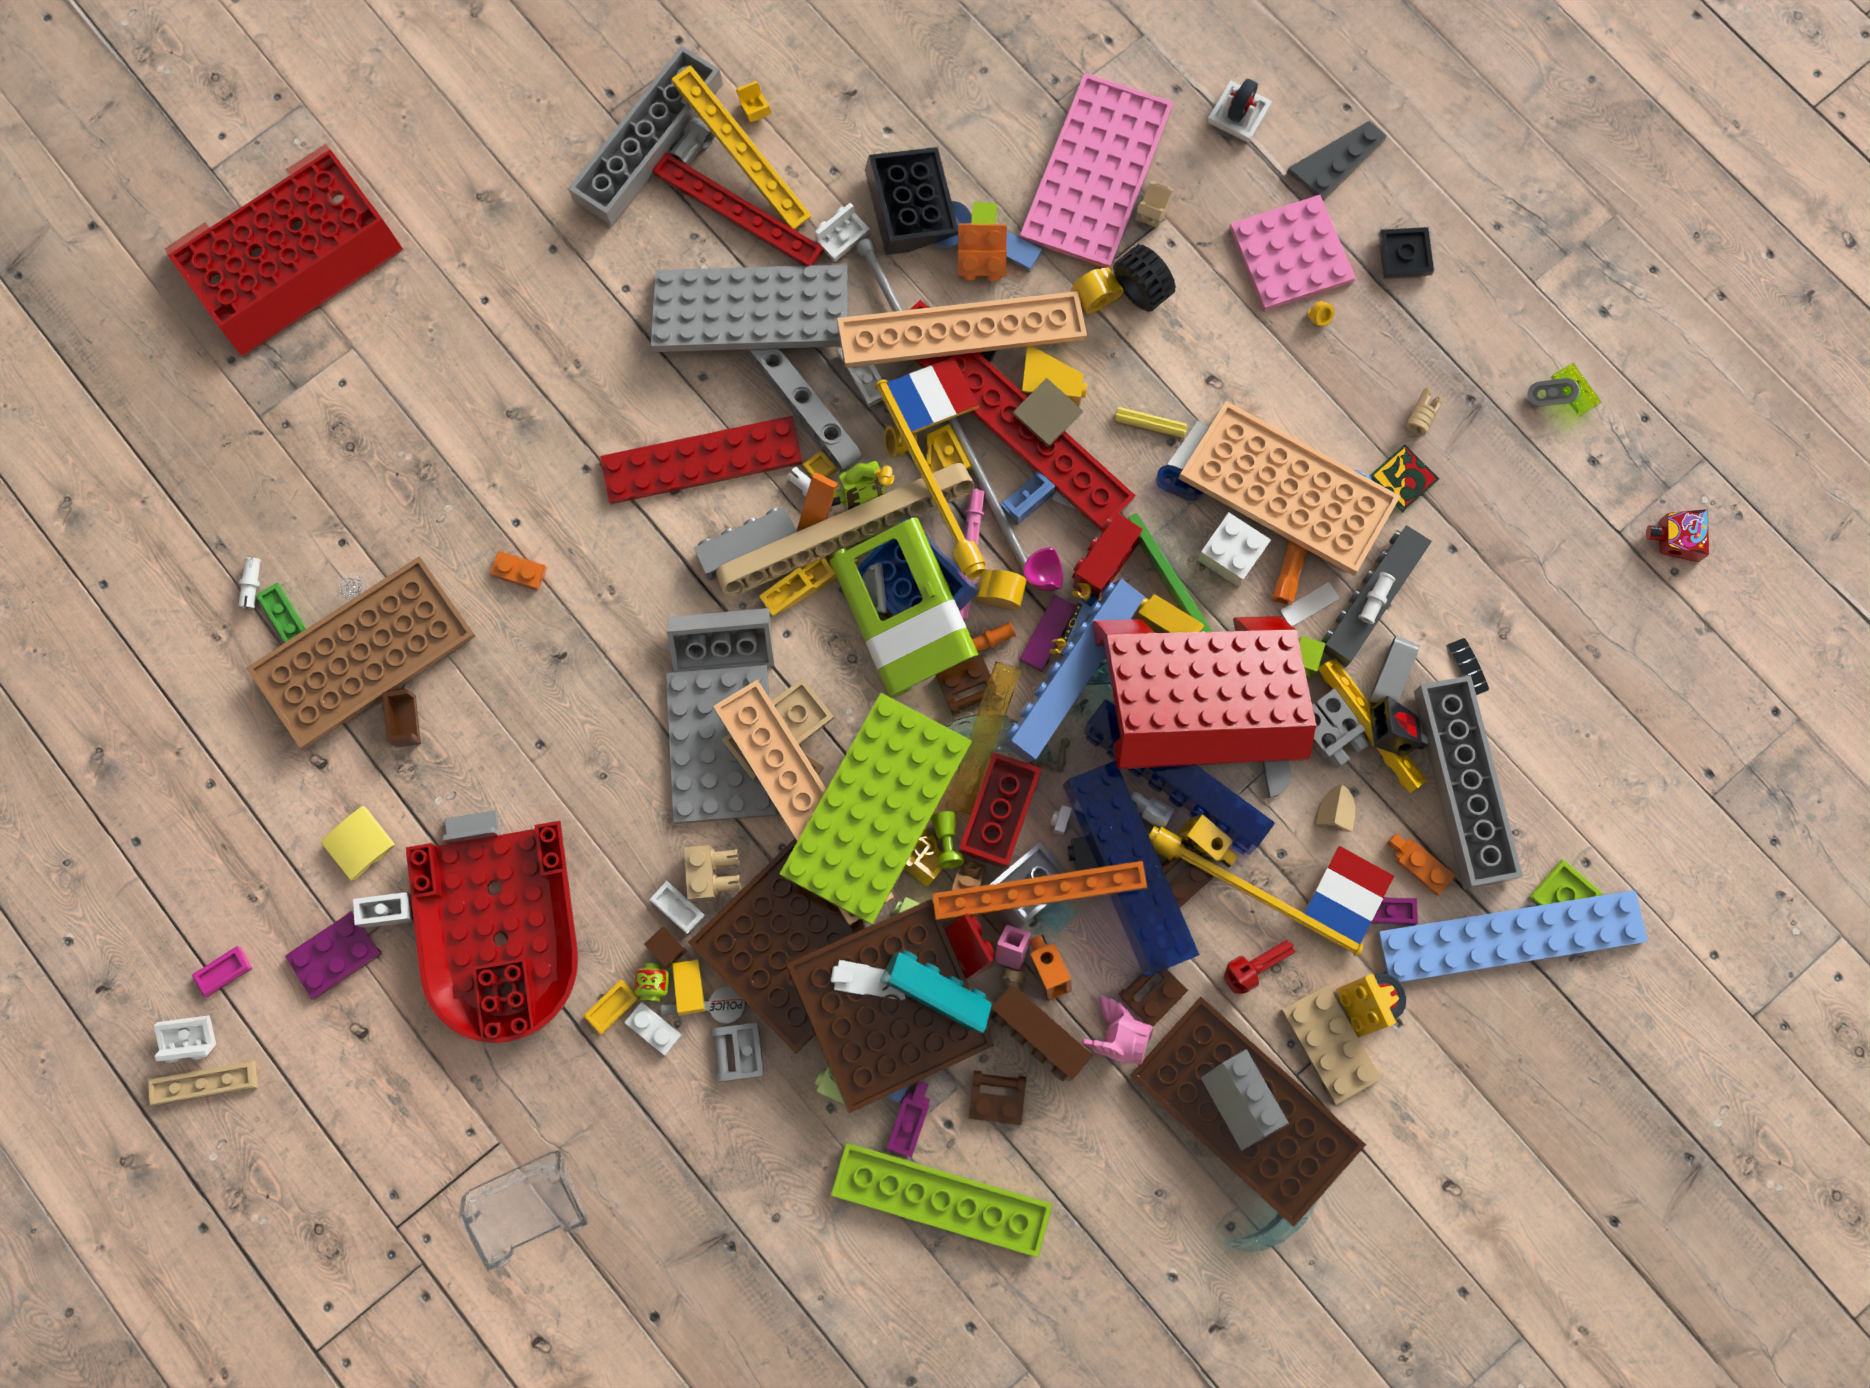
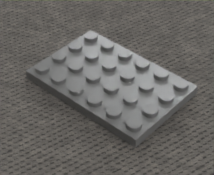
M767 665L666 673L674 824L777 816L776 807L758 778L753 781L721 739L728 735L729 731L713 707L757 679L769 697Z

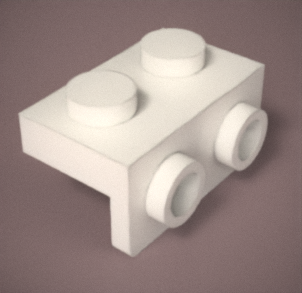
M851 203L845 207H840L831 219L820 223L814 232L816 243L823 247L824 252L834 262L839 260L856 246L859 241L871 233L870 228L854 213V206Z
M210 1015L162 1021L154 1025L159 1047L158 1053L154 1056L156 1062L165 1061L166 1063H173L182 1058L189 1057L193 1060L202 1059L208 1056L216 1045Z

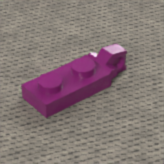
M918 1081L914 1093L907 1092L886 1149L912 1158L929 1109L930 1099L924 1097L928 1083Z

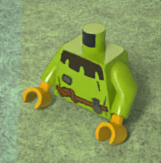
M872 461L867 464L858 463L849 471L840 474V489L836 490L831 506L843 504L847 511L884 495L885 486H891L894 481L892 468L890 466H883L880 469L877 461Z

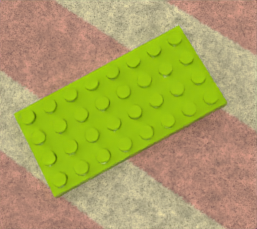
M880 693L782 868L780 876L873 925L966 755L972 740Z

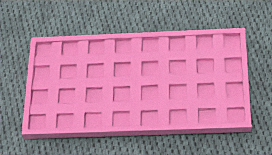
M1084 73L1022 228L1020 238L1046 249L1102 268L1109 267L1110 269L1172 110L1173 102Z

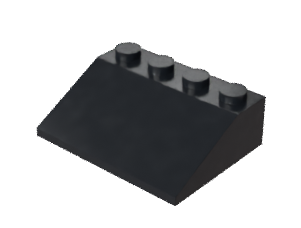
M938 147L871 154L868 156L865 173L885 255L910 252L958 235V224Z

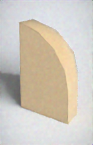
M1344 785L1335 786L1325 795L1318 811L1316 825L1326 829L1330 825H1335L1341 828L1340 831L1342 832L1353 831L1356 807L1353 796Z

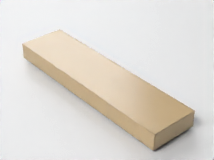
M249 1061L148 1079L149 1106L258 1088L256 1062Z

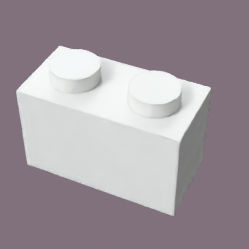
M406 892L353 899L354 923L356 926L371 928L414 922L411 895Z

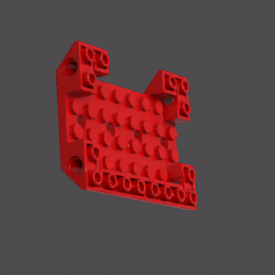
M326 144L287 168L286 171L290 176L209 228L207 223L204 222L165 248L167 255L242 357L404 250L382 217ZM343 195V200L340 203H332L335 196ZM303 222L299 230H292L294 223ZM254 249H262V253L259 256L251 257ZM221 275L218 283L210 284L213 276Z

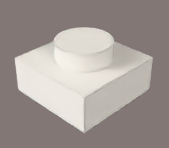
M1062 805L1060 812L1054 811L1050 825L1055 826L1054 834L1063 836L1072 808Z

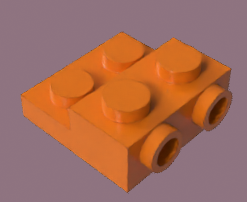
M958 223V276H963V280L968 281L977 280V276H987L989 281H999L1001 276H1006L1007 224Z

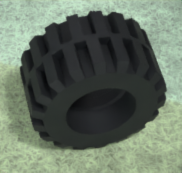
M1136 245L1113 265L1114 275L1124 289V294L1132 303L1144 311L1152 312L1176 291L1174 278L1166 263L1157 253L1145 245Z

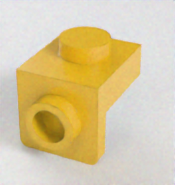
M757 81L736 89L741 108L750 123L762 120L764 117L772 114Z

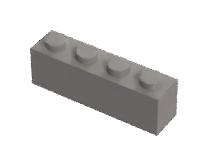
M774 508L759 519L751 518L747 520L743 526L737 529L729 528L723 531L719 537L702 540L694 549L710 581L717 577L716 570L719 566L794 534L797 531L786 508Z

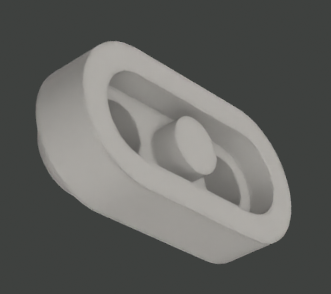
M1569 378L1538 381L1533 383L1528 390V399L1536 406L1569 404L1574 402L1580 395L1578 383ZM1566 387H1570L1572 390L1568 396L1563 394V390ZM1540 390L1546 391V396L1543 399L1538 397Z

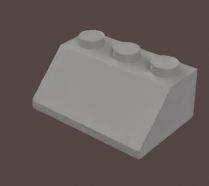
M1247 1049L1221 1063L1201 1077L1241 1151L1289 1125Z

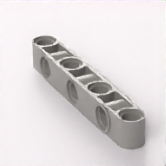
M779 348L744 349L747 356L840 472H843L862 459L859 448ZM770 363L778 364V366L776 367H770L768 365ZM806 399L807 402L798 403L797 400ZM828 435H834L837 438L834 440H828L825 437Z

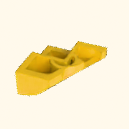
M926 828L904 869L928 887L942 870L938 866V857L943 852L938 849L934 835H929Z

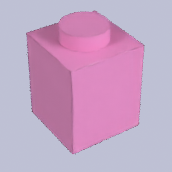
M1006 924L997 943L995 962L1020 971L1029 952L1031 933Z

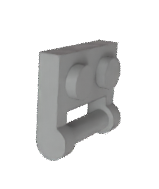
M758 1022L711 1029L716 1045L717 1082L764 1076ZM726 1035H732L736 1067L734 1072H729Z

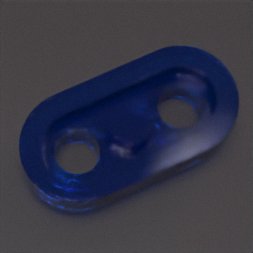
M1164 465L1158 470L1156 483L1160 489L1188 501L1198 500L1202 496V491L1178 479L1183 469L1173 465ZM1168 478L1172 482H1166L1164 479ZM1187 488H1192L1194 492L1188 491Z

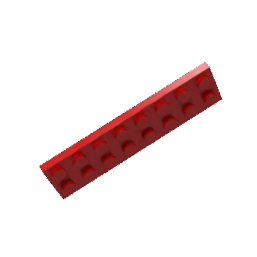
M793 415L600 456L610 505L803 464Z

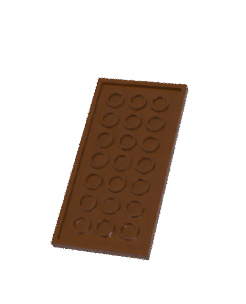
M1201 996L1143 1060V1063L1130 1075L1293 1227L1297 1225L1367 1145ZM1247 1049L1289 1125L1241 1151L1201 1077L1221 1063Z

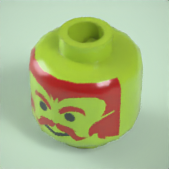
M645 963L644 968L638 969L635 972L634 994L640 996V1001H661V997H665L668 993L669 973L666 970L660 969V964Z

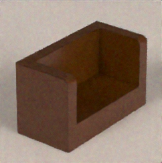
M409 689L383 692L387 742L395 748L421 744L416 695Z

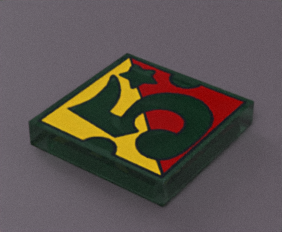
M1405 444L1370 474L1372 481L1400 496L1395 506L1402 513L1440 479Z

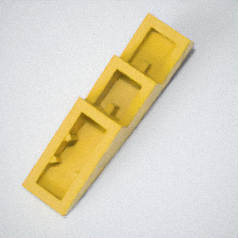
M832 554L807 564L803 568L798 567L759 596L766 607L769 608L772 616H776L837 579L830 560L833 558ZM856 558L855 564L857 565V564H859L860 562H859L858 559Z

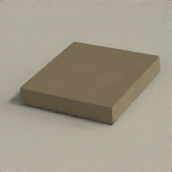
M1046 378L1013 412V416L1049 448L1083 413V410Z

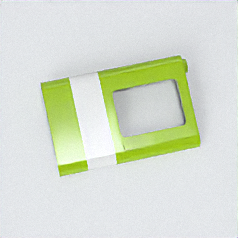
M918 518L908 519L849 550L841 549L832 554L833 558L830 560L832 568L890 698L902 695L910 691L912 686L979 655ZM893 539H897L923 599L921 603L885 621H881L855 564V560L859 556Z

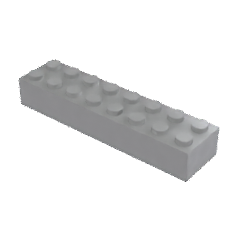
M681 45L570 185L568 190L573 202L612 227L653 175L652 170L665 153L669 154L682 138L687 123L692 118L698 117L696 112L671 83L672 78L691 65L715 95L723 85L720 69Z
M1471 675L1421 684L1414 691L1424 735L1428 737L1427 747L1463 890L1513 881L1523 877Z

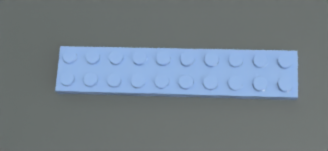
M1636 890L1377 932L1386 974L1393 976L1399 982L1648 942Z

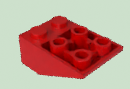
M968 913L945 929L966 981L990 969L995 957V952L988 940L983 942L981 938L982 928L975 916L970 918Z

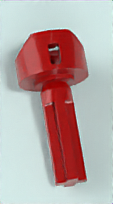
M1285 940L1251 961H1248L1241 955L1228 962L1224 974L1227 985L1235 994H1245L1258 987L1259 979L1257 975L1295 953L1293 944Z

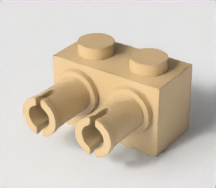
M710 845L684 847L687 899L691 903L716 901L717 895L720 892L741 891L740 874L717 877L715 874L716 867L739 865L738 849L715 852Z

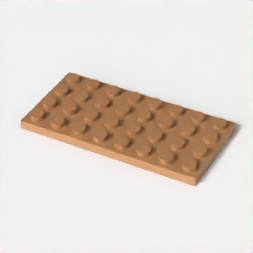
M419 556L257 660L246 669L299 748L304 750L382 699L383 692L394 691L476 636Z

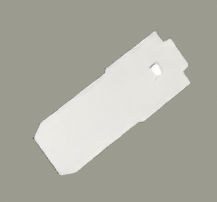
M839 960L838 966H833L831 982L835 983L834 990L880 997L894 994L900 1000L905 999L903 993L890 986L882 991V988L887 986V984L879 981L885 971L883 969Z

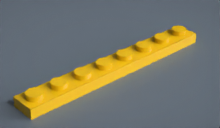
M690 65L673 77L671 83L784 223L796 230L811 219L812 215L692 66Z

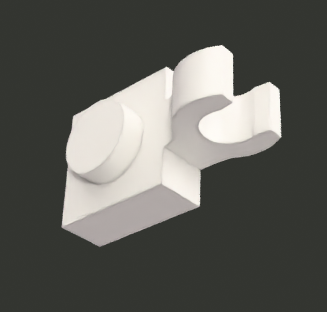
M1134 792L1130 799L1137 804L1128 802L1125 809L1132 814L1141 812L1143 813L1141 817L1149 823L1165 828L1174 808L1154 797L1148 800L1142 794Z

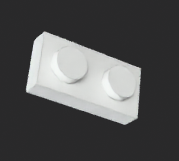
M643 1002L637 1006L624 1022L664 1056H667L683 1036Z

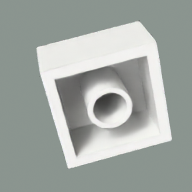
M1228 513L1201 551L1197 561L1239 588L1271 540L1231 513Z

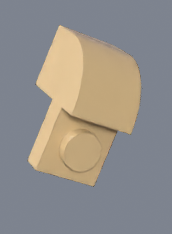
M1154 181L1149 182L1144 199L1139 203L1136 220L1159 228L1174 189Z

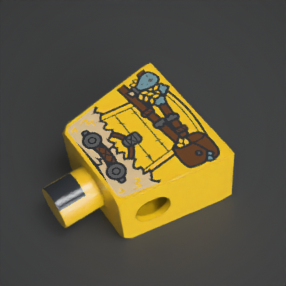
M1204 815L1190 817L1177 834L1183 838L1182 842L1187 843L1197 855L1210 862L1220 861L1229 868L1238 857L1229 849L1232 839Z

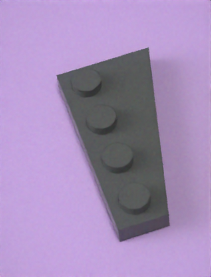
M1368 121L1290 166L1287 173L1314 196L1321 195L1324 201L1385 141L1387 135L1371 121Z

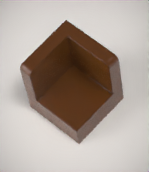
M661 927L644 943L668 969L688 951L665 927Z

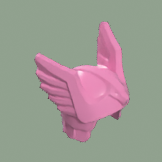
M1103 995L1099 996L1104 1022L1110 1025L1106 1030L1105 1042L1083 1039L1082 1044L1093 1053L1104 1055L1119 1063L1142 1064L1147 1042L1152 1038V1026L1134 1020L1122 1003H1117L1114 999H1108Z

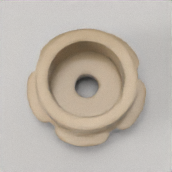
M1005 967L1004 974H1001V977L1005 979L1004 983L1009 986L1013 984L1016 987H1020V983L1026 982L1024 978L1025 971L1022 969L1018 971Z

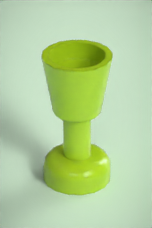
M943 811L932 815L931 822L937 838L943 843L944 853L938 857V866L942 869H952L964 864L963 855L960 852L954 851L952 841L955 837L956 814L952 811Z

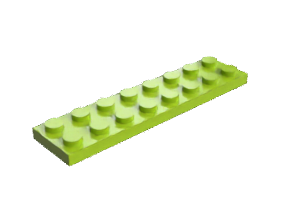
M847 1142L831 1196L1038 1258L1053 1205L1046 1201Z

